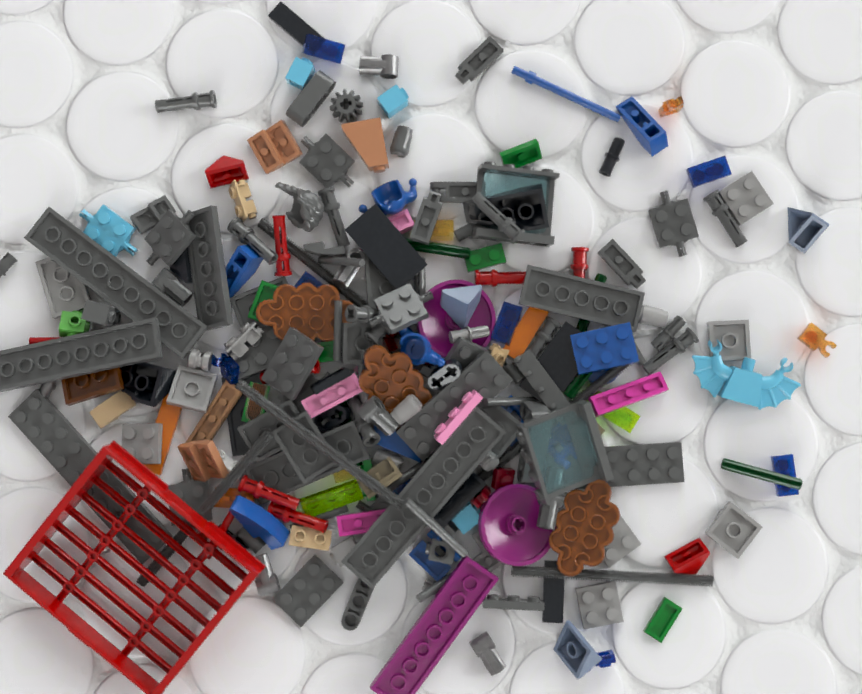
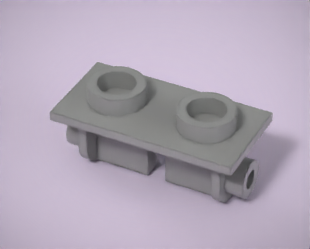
M247 322L239 330L241 334L237 338L233 336L225 344L227 348L224 351L227 353L232 351L230 356L234 360L240 359L249 350L244 344L246 341L253 346L262 337L261 334L264 331L259 326L255 329V322L251 324Z

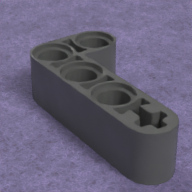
M522 401L520 405V416L524 422L551 412L542 401ZM552 420L527 429L542 476ZM521 445L517 469L519 483H534L529 477L528 471L530 467L523 458L522 452L524 448Z

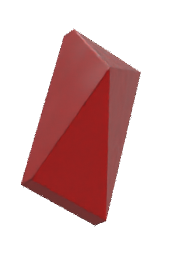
M225 155L205 169L210 188L231 184L233 180L237 182L249 179L244 161Z
M699 537L664 557L674 573L697 574L709 557L710 551Z

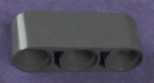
M321 70L317 71L290 105L286 116L301 127L306 125L332 92L336 82Z
M360 578L356 582L341 619L343 628L349 631L355 630L358 627L373 592V589L362 585ZM354 597H363L364 604L361 606L356 605L353 601ZM346 616H355L356 623L348 624Z

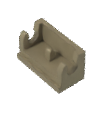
M390 456L366 472L370 474L369 477H374L384 487H387L403 476ZM356 479L368 499L377 494L373 489L371 490V488H368L360 480Z

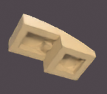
M119 391L89 413L99 428L102 429L118 419L120 415L135 407L136 403L128 394Z

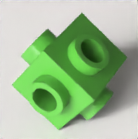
M62 311L59 337L89 332L91 322L81 319L83 313L81 311Z

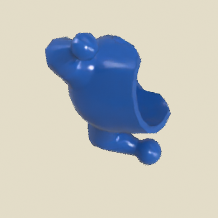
M414 178L409 180L410 190L408 192L404 191L398 180L382 184L371 192L375 204L386 216L399 213L405 205L416 200L417 180ZM365 205L359 206V212L365 213L368 210Z
M410 327L399 331L401 336V352L406 353L411 358L413 365H420L425 362L438 365L439 367L445 365V360L431 348V344L425 336L414 333Z

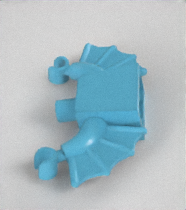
M718 339L716 347H712L710 340L707 344L713 352V356H692L695 362L693 374H696L700 379L701 388L710 391L713 398L718 395L725 399L756 406L759 410L768 406L776 408L783 400H790L793 391L801 386L800 383L783 375L785 372H790L793 369L792 362L788 367L783 366L787 362V358L781 359V368L770 376H762V374L754 372L756 360L744 357L741 368L735 366L728 367L723 363L722 357L719 355V352L722 350V344Z

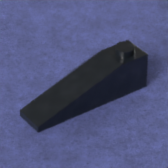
M542 183L485 197L506 217H511L513 219L512 222L520 229L532 231L549 227ZM471 201L463 202L466 223L497 226Z
M146 362L120 367L124 389L121 391L128 394L137 403L156 407L170 392L176 370Z

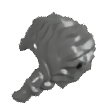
M281 182L276 183V188L293 196V207L290 212H286L291 223L295 227L307 232L312 231L318 226L324 212V204L318 196L310 190L305 191Z

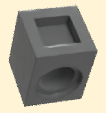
M432 538V542H427L425 554H429L428 560L452 565L455 550L444 540ZM439 545L446 548V553L443 556H437L434 552V549Z

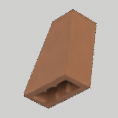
M380 117L341 124L344 135L369 171L381 173L386 171V168H389Z

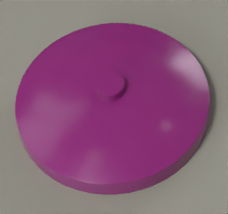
M448 280L439 283L429 290L433 294L434 299L423 303L428 312V318L416 323L418 333L429 340L431 348L442 358L447 356L454 345L450 343L449 331L461 330L440 305L442 290L474 286L475 284L471 282ZM482 290L480 302L467 326L470 328L488 326L489 336L472 339L473 343L485 348L494 334L496 316L490 298Z
M510 484L500 487L489 495L488 500L484 502L478 520L481 541L488 553L501 563L512 566L530 565L540 560L550 549L549 536L553 530L542 529L536 526L540 505L534 492L536 488L532 486Z

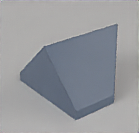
M787 207L788 243L805 254L828 228L829 223L814 213Z
M474 285L442 290L440 305L461 329L467 327L480 302L482 286Z

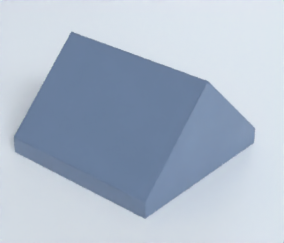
M566 621L553 650L576 679H580L599 663L602 658L571 621Z

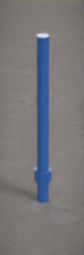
M514 66L511 72L525 79V82L531 85L534 83L617 123L621 115L536 76L537 74L532 71L527 72Z

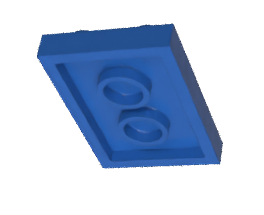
M630 322L570 335L579 375L639 362Z

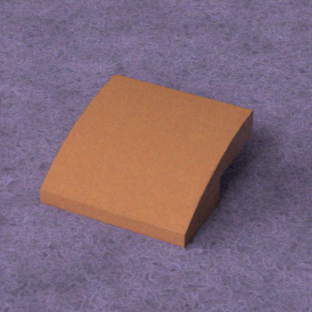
M284 120L278 121L267 130H261L247 140L266 174L283 167L303 155Z
M198 440L177 446L194 480L206 482L211 477L223 479L229 474L213 440Z

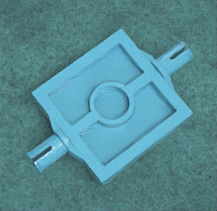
M102 205L95 215H91L85 209L81 211L82 213L79 216L88 222L87 227L83 231L86 235L115 257L124 249L132 256L136 254L135 252L138 249L129 243L132 234L136 230L134 226L106 205Z

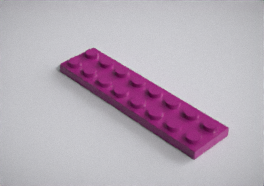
M467 555L462 558L371 683L370 689L377 694H416L499 579L498 576Z

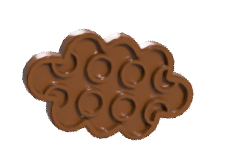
M307 282L300 284L297 288L289 284H283L276 288L273 299L264 300L259 303L256 309V316L262 324L273 326L274 334L280 340H283L290 327H294L312 340L319 338L322 341H332L334 339V301H342V323H349L345 318V310L348 305L353 303L347 300H340L338 290L329 284L321 285L318 288Z
M374 345L366 350L364 354L366 369L360 373L358 382L360 389L368 394L367 400L372 396L378 397L384 404L385 409L391 413L408 395H415L422 405L432 398L430 391L423 386L424 379L422 374L418 370L413 369L411 358L406 353L396 352L390 355L389 351L381 345Z
M598 479L588 483L584 491L576 489L568 492L564 498L565 509H562L557 514V528L549 536V545L553 551L559 554L557 566L559 571L565 576H577L585 565L593 567L601 564L605 559L604 547L610 545L614 540L612 527L617 525L620 520V510L615 504L610 502L612 495L611 487L604 480Z

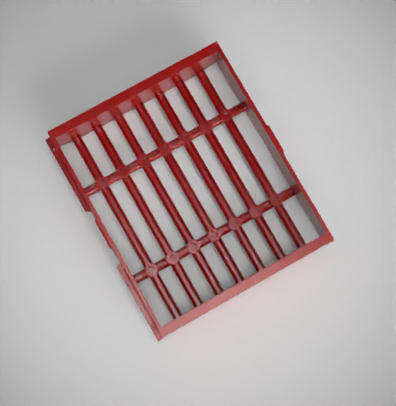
M112 441L111 444L102 447L4 571L3 575L145 694H163L176 675L266 566L215 523L204 519L169 490L168 484L116 441ZM114 459L116 462H118L122 467H124L134 477L141 481L145 486L142 487L141 485H139L135 480H133L129 475H127L123 470H121L117 465H115L112 462V460ZM106 468L137 493V496L131 503L100 478ZM94 484L124 508V512L119 519L87 493ZM150 491H153L157 496H159L163 501H165L169 506H171L187 521H189L204 535H206L211 541L208 542L206 539H204L200 534H198L194 529H192L188 524H186L182 519H180L176 514H174L158 499L151 495ZM81 500L112 524L107 534L75 509ZM143 500H146L203 548L197 558L137 509ZM69 515L100 540L94 550L63 525V522ZM131 515L190 563V567L185 573L125 525ZM56 531H59L87 555V559L82 565L51 540ZM119 531L178 579L172 589L112 540ZM218 545L222 550H224L240 565L247 569L249 573H245L241 568H239L235 563H233L229 558H227L215 547ZM44 546L75 570V574L70 580L38 555ZM109 547L163 592L165 598L161 603L158 604L100 555L103 550ZM210 554L242 580L236 589H233L203 564ZM31 561L63 586V589L57 596L53 595L24 570ZM96 562L150 607L153 612L148 619H145L88 571L91 565ZM197 570L230 596L223 605L190 579ZM82 577L140 625V629L135 635L75 586ZM184 586H187L217 611L211 620H208L178 595ZM69 593L73 594L128 640L127 645L122 651L63 603V600ZM172 601L205 627L198 636L165 610ZM159 617H162L192 642L186 651L182 650L153 625ZM147 632L179 657V660L173 667L141 641ZM135 647L167 673L160 683L127 657Z

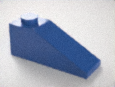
M632 96L616 106V110L636 139L651 156L668 147L666 131Z
M249 245L238 246L225 267L230 298L252 277L263 261V258Z

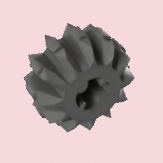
M343 89V95L336 92L337 99L331 98L333 105L330 106V110L334 111L333 117H339L340 123L343 122L344 118L347 123H350V118L357 121L356 114L362 115V110L359 108L363 107V102H360V95L354 96L353 90L347 94L346 89ZM346 103L349 104L347 110L344 109Z

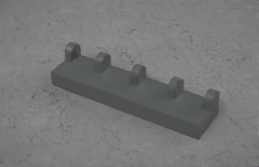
M530 349L513 359L514 363L551 412L570 405L569 401ZM563 416L556 418L561 426L566 423Z

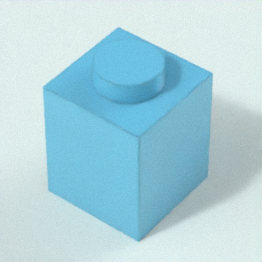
M296 57L285 77L287 83L303 90L315 73L313 63L306 58L300 59Z
M396 84L377 97V101L390 119L408 106L407 99L409 96L403 88L399 89Z
M469 503L452 521L464 535L478 524L481 510Z

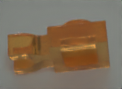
M682 96L675 100L669 99L664 101L658 110L660 117L680 112L684 104Z
M812 322L806 326L797 338L812 351L818 348L821 355L825 358L830 355L825 349L828 345L832 349L837 346L834 342L825 340L827 334Z

